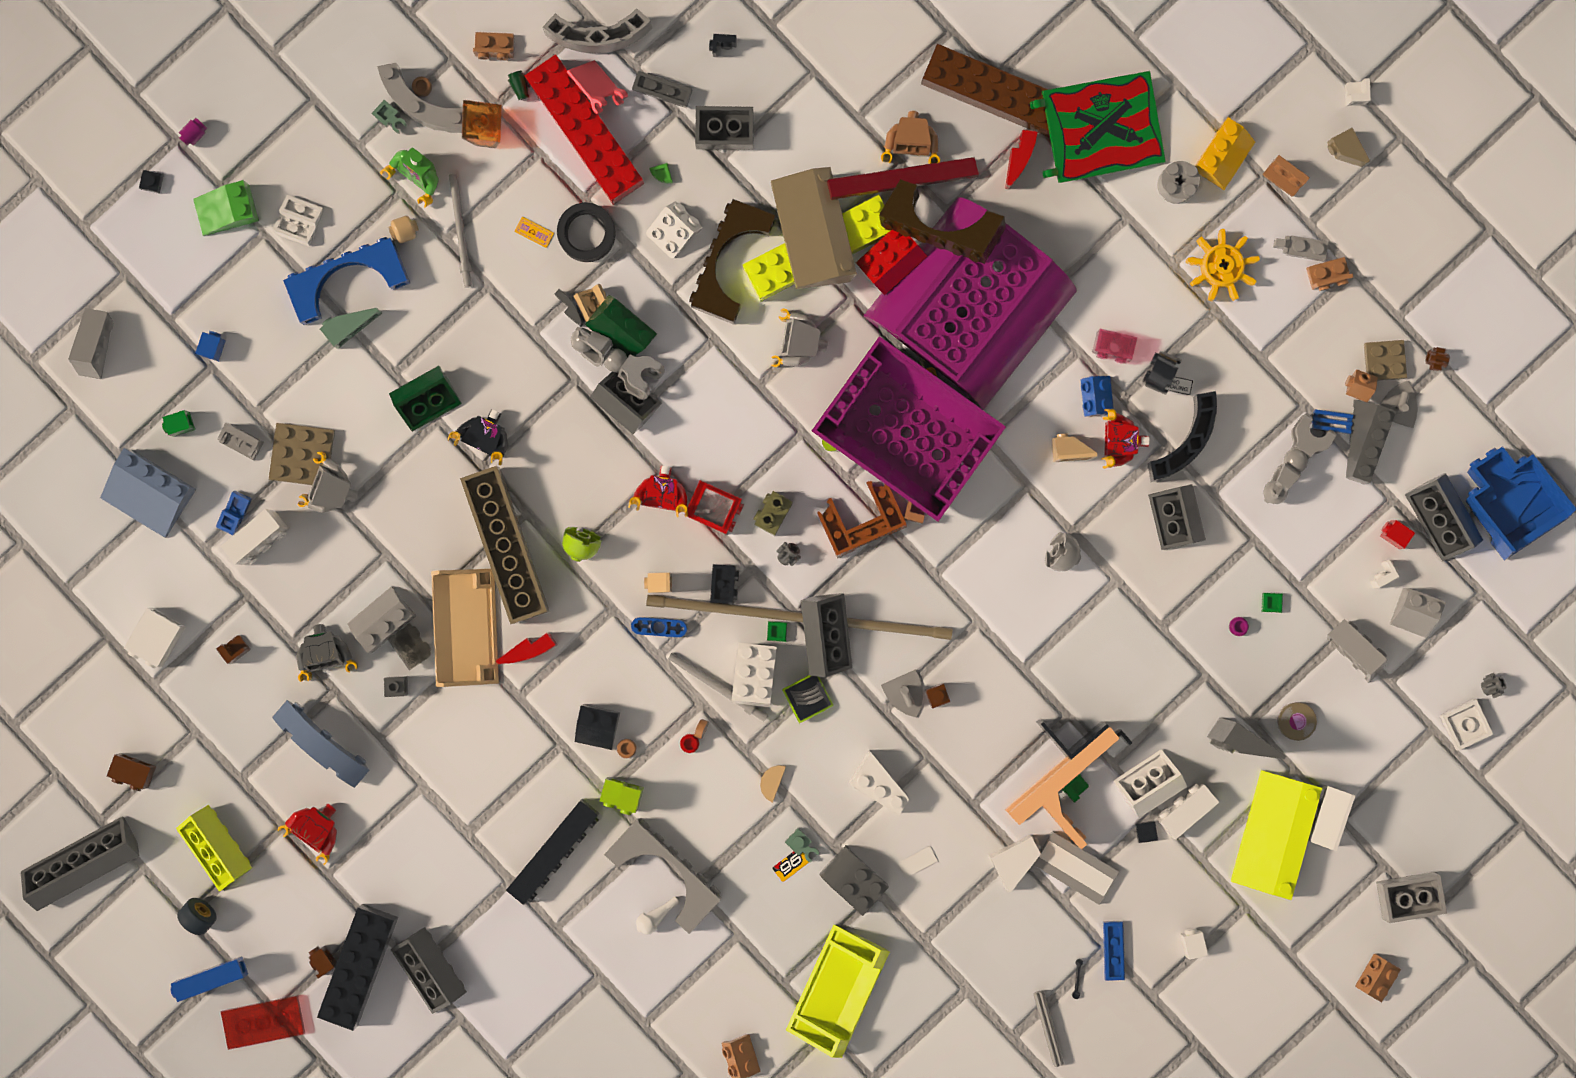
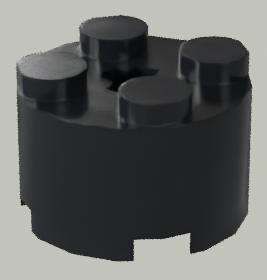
M1162 351L1159 353L1155 352L1150 363L1153 365L1152 370H1147L1143 378V382L1146 383L1145 386L1166 395L1168 390L1165 388L1166 386H1171L1178 367L1175 365L1176 363L1180 364L1182 359Z

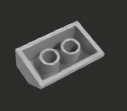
M390 587L347 624L355 639L367 653H373L415 618L416 614L394 588Z

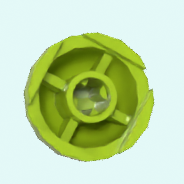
M567 527L564 531L562 545L565 552L571 556L570 558L581 562L582 560L594 557L600 548L601 537L588 529L583 528V532L576 531L577 527Z

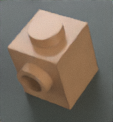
M1356 369L1353 375H1349L1345 382V386H1347L1346 395L1368 402L1376 391L1378 377Z

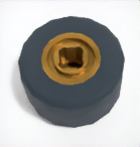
M200 898L189 899L177 913L178 921L182 927L194 935L205 934L217 919L216 912L211 905Z

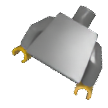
M781 309V312L787 313V316L784 318L778 316L782 322H786L780 355L783 356V359L779 356H772L771 358L773 359L778 358L779 363L771 366L776 368L782 364L783 366H799L808 362L811 357H816L817 350L826 351L828 342L819 339L820 330L816 328L815 324L806 315L794 312L790 314L787 309Z
M317 452L321 455L322 459L319 461L317 458H313V461L317 464L323 463V466H319L309 495L302 494L299 496V498L305 500V503L300 501L298 506L305 507L307 505L312 510L324 513L336 508H342L345 499L354 502L358 491L350 489L351 483L348 480L347 474L338 464L329 458L326 459L327 457L324 452Z

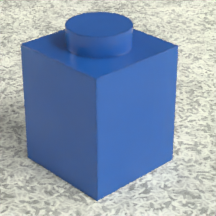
M209 331V334L202 332L195 354L219 362L226 340L220 338L221 334Z

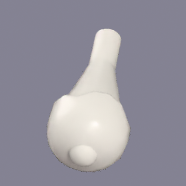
M674 896L665 905L648 913L643 912L636 920L637 930L646 935L655 932L658 924L668 911L679 903V899Z

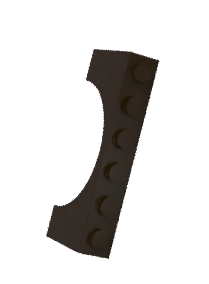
M900 179L879 214L880 223L883 228L899 232L905 237L910 236L922 243H929L938 249L948 250L957 256L967 257L973 262L986 263L1006 228L1005 216L987 210L977 222L967 228L957 231L932 229L921 222L915 213L916 203L920 197L918 185Z
M732 199L731 204L727 203L724 214H726V217L718 225L717 231L719 235L717 239L713 238L710 246V249H712L711 255L705 258L703 267L706 268L703 274H699L696 281L698 288L696 292H692L689 302H691V308L735 324L741 304L729 298L718 284L716 278L717 259L723 248L739 236L747 234L769 236L776 216Z

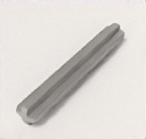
M1037 991L1034 993V998L1054 1067H1059L1064 1062L1045 994L1043 991Z

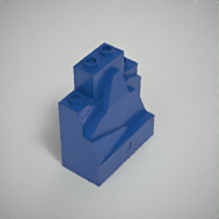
M1502 446L1499 449H1491L1485 454L1487 457L1482 460L1478 458L1470 464L1471 467L1467 473L1478 487L1468 493L1469 497L1466 499V503L1491 535L1492 541L1490 543L1505 561L1566 521L1576 511V507L1534 454L1528 458L1525 455L1515 462Z

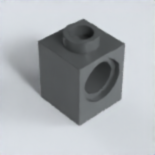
M407 676L384 678V697L408 695Z

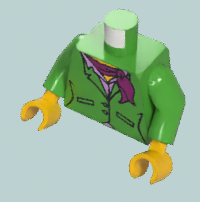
M411 148L409 151H398L389 162L390 165L383 168L380 174L382 175L386 171L389 175L388 180L395 174V169H397V171L425 192V195L418 198V204L424 201V208L433 203L431 195L434 194L439 182L434 164L414 148Z

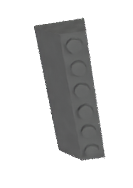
M122 816L22 870L23 900L33 909L39 911L138 857V843L125 818Z

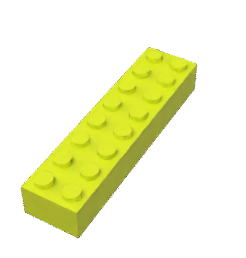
M879 195L842 213L852 255L880 241L891 231L881 226L879 214L885 205ZM785 243L742 264L743 270L760 302L795 284Z

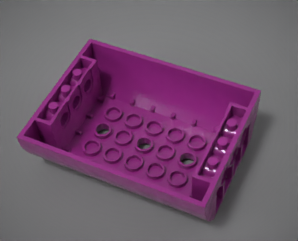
M879 336L811 431L939 522L1006 426ZM872 405L880 407L879 415L874 416L870 413L869 409ZM908 427L911 430L912 434L909 438H904L901 435L902 428ZM936 449L940 450L943 454L940 460H935L932 457V452Z

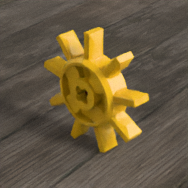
M1220 229L1218 232V245L1211 247L1201 236L1196 242L1205 251L1203 258L1188 257L1185 262L1189 265L1201 267L1202 275L1191 281V287L1197 286L1206 280L1212 285L1208 295L1209 301H1213L1216 298L1219 288L1225 287L1228 289L1232 301L1237 300L1239 296L1234 283L1238 280L1250 286L1256 283L1253 277L1244 273L1245 265L1258 262L1260 260L1259 256L1243 258L1240 252L1248 238L1246 236L1242 237L1235 246L1226 244L1225 229ZM1219 264H1225L1226 268L1220 267Z

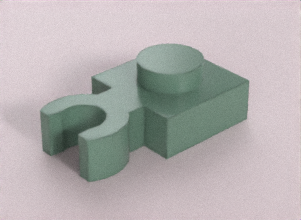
M383 100L371 113L384 126L388 127L392 124V129L397 134L401 133L397 129L399 123H402L405 127L407 126V123L402 118H396L400 113L386 100Z
M799 828L785 841L798 856L803 852L808 862H812V859L808 856L810 852L819 854L815 847L809 846L812 841Z

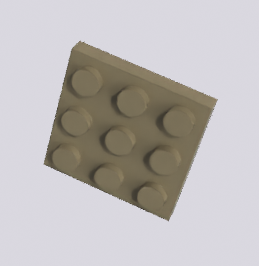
M276 423L268 480L313 485L319 466H323V463H315L313 458L321 461L322 457L317 452H324L327 457L326 459H331L335 430Z

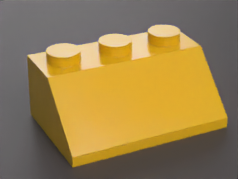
M1227 117L1197 161L1195 167L1201 176L1225 190L1254 146L1255 141L1243 126Z

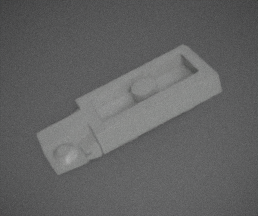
M1285 236V239L1276 238L1273 248L1283 249V253L1286 256L1323 262L1326 260L1328 242L1297 236Z

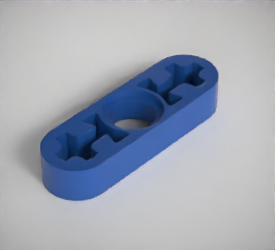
M638 617L631 624L632 631L638 635L682 637L687 632V625L681 620ZM641 620L642 624L649 625L648 620L652 621L650 625L651 633L647 632L648 628H642L641 632L638 631L635 624ZM656 622L664 624L665 629L662 633L655 632L654 624ZM667 622H671L670 626L673 627L680 623L684 630L680 631V634H676L675 630H670V634H666L668 630Z

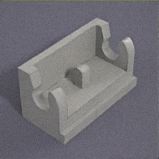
M229 423L224 424L217 439L221 444L251 460H255L264 443Z

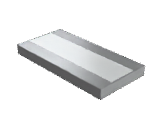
M1053 831L1041 849V855L1033 864L1098 905L1101 904L1119 873L1116 869L1083 849L1081 850L1078 846Z

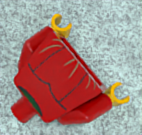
M326 804L322 811L315 807L296 811L284 825L278 827V831L285 828L286 833L283 837L291 833L316 852L320 853L316 861L318 862L320 857H323L325 859L323 865H325L329 861V855L336 843L337 830L335 822L330 819L336 812V809L330 804Z

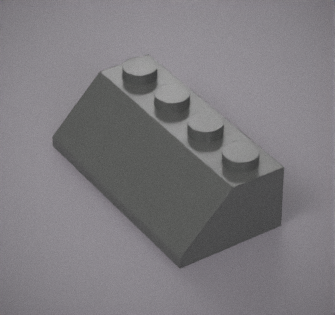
M1446 473L1427 481L1405 494L1442 561L1473 549L1483 541L1482 536Z
M844 593L813 596L801 600L809 675L828 677L852 669Z
M425 927L390 949L432 1014L449 1006L467 992L464 984L458 979L453 967L447 962L442 950L437 947L431 933Z

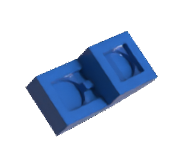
M233 491L226 508L221 512L216 527L234 535L247 512L252 498Z

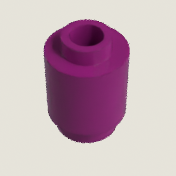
M195 117L193 121L190 120L178 132L181 135L179 139L187 146L189 144L194 146L205 134L204 131L207 127Z

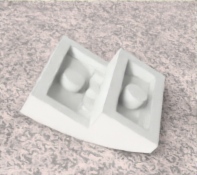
M287 195L279 210L280 215L273 228V233L309 246L319 224L323 208Z

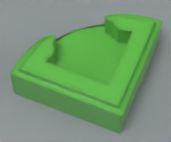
M668 163L649 168L656 180L663 183H673Z

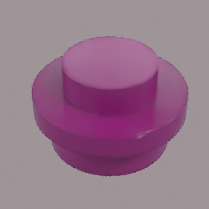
M1235 617L1229 623V630L1235 636H1243L1248 631V622L1242 617Z

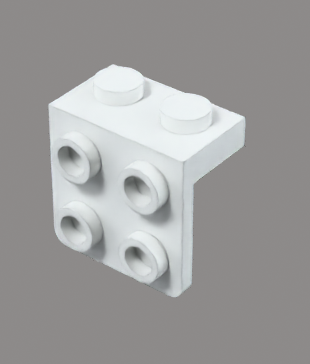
M675 201L664 208L646 234L670 258H674L688 240L698 234L703 227L695 217L690 216L685 211V208Z

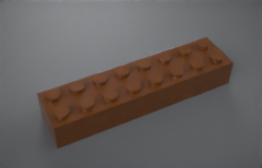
M940 44L936 45L922 78L921 85L1050 138L1045 107L1031 109L1030 102L1043 99L1042 91L1048 89Z

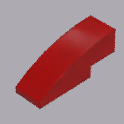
M1022 130L1019 148L1012 147L1005 189H1010L1025 169L1032 155L1038 132Z
M550 633L544 634L534 643L530 638H526L497 659L496 662L497 664H509L525 661L548 652L558 644Z

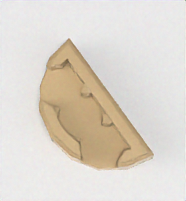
M776 765L770 767L761 777V792L772 803L786 766Z

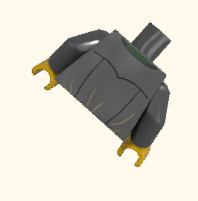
M324 624L313 626L314 634L304 637V643L301 644L296 654L298 670L301 671L298 675L300 682L304 680L303 674L307 676V681H310L312 679V671L344 665V661L347 663L345 666L347 672H351L348 667L349 664H353L356 670L358 668L357 662L351 660L352 655L347 644L331 631L326 632Z

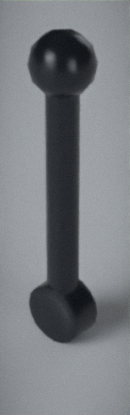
M1077 959L1075 962L1077 970L1075 989L1072 992L1074 999H1079L1080 997L1078 988L1080 968L1083 964L1081 959Z

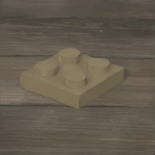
M1404 340L1364 343L1366 373L1378 377L1377 381L1407 378Z

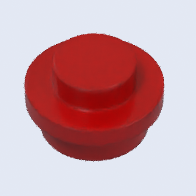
M686 734L680 741L681 749L686 753H694L699 748V739L693 734Z

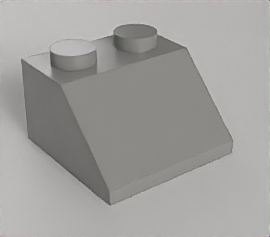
M1403 588L1390 625L1427 638L1439 622L1446 602L1411 588Z

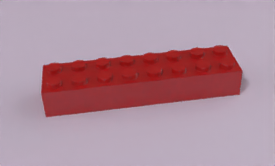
M556 54L524 75L612 205L644 185L640 174L599 115L593 111L590 102L569 76L567 69Z

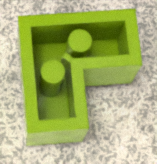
M607 777L602 789L600 802H603V806L609 808L617 806V809H621L620 813L631 815L636 813L639 808L644 787Z

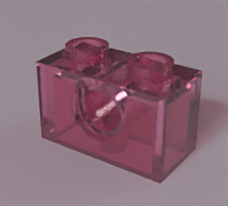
M1099 329L1092 353L1097 354L1096 357L1100 359H1108L1110 357L1114 358L1117 363L1126 364V362H1130L1133 358L1137 337ZM1110 343L1118 345V352H1113L1110 349Z

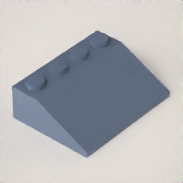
M124 448L112 467L100 498L166 538L196 489L132 449Z

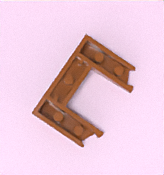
M872 481L866 482L881 516L847 531L832 498L827 500L830 506L823 514L819 511L817 512L837 558L855 551L854 549L885 535H891L907 528L906 521L893 493L886 484L882 487L872 486Z

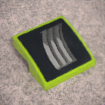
M808 675L782 689L799 724L834 706L818 676Z

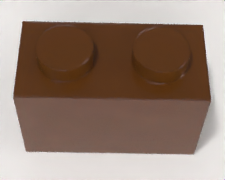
M122 753L114 754L106 777L112 778L111 781L121 785L126 783L130 785L129 788L141 791V789L149 788L156 766Z

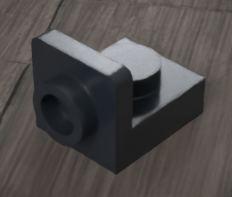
M713 34V40L710 39L709 51H712L713 57H717V46H721V49L725 50L736 47L737 36Z

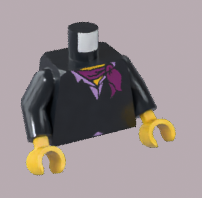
M492 409L487 419L481 416L473 417L461 424L455 431L450 432L447 441L451 438L456 439L454 446L458 445L461 439V442L491 455V463L498 459L499 465H502L503 457L508 448L505 428L497 425L501 413Z

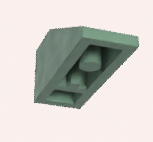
M372 308L333 318L330 317L322 323L323 326L320 330L330 343L339 349L379 317L382 312L378 308Z

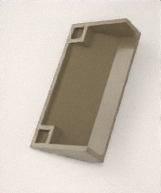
M831 167L813 168L771 180V187L796 289L849 283L857 275L839 199L831 200L827 180L833 179Z

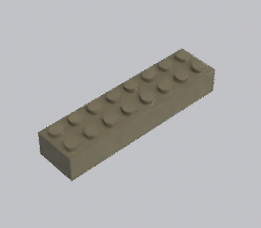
M494 466L460 478L510 624L550 612L500 467Z

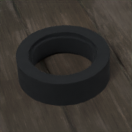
M582 202L572 205L564 211L558 221V241L566 254L577 261L594 262L600 260L610 252L615 242L616 231L610 215L606 210L594 203ZM581 215H593L604 224V238L600 245L592 250L577 249L570 243L568 238L570 224Z

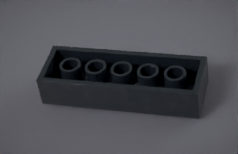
M364 904L357 908L317 1018L352 1031L358 1027L397 923V916Z

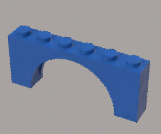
M383 237L378 239L377 243L363 245L359 247L358 251L353 253L348 251L341 254V257L335 260L334 258L327 259L320 266H309L305 269V272L289 274L288 278L284 279L283 282L299 322L306 325L322 319L319 309L322 288L333 273L344 267L360 265L372 268L384 277L389 288L392 290L410 284L394 241L391 238Z

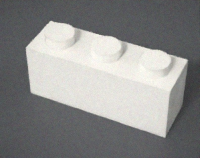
M1196 783L1191 786L1186 796H1180L1174 801L1175 805L1172 808H1166L1159 814L1160 818L1157 821L1175 840L1219 803L1210 790L1202 783L1199 785Z

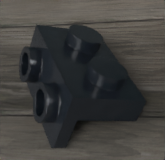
M713 564L711 603L733 604V600H737L738 589H734L735 581H739V570H736L735 565Z

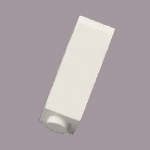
M1031 835L989 855L1008 893L1013 891L1041 855L1039 851L1041 845L1037 838L1033 839Z

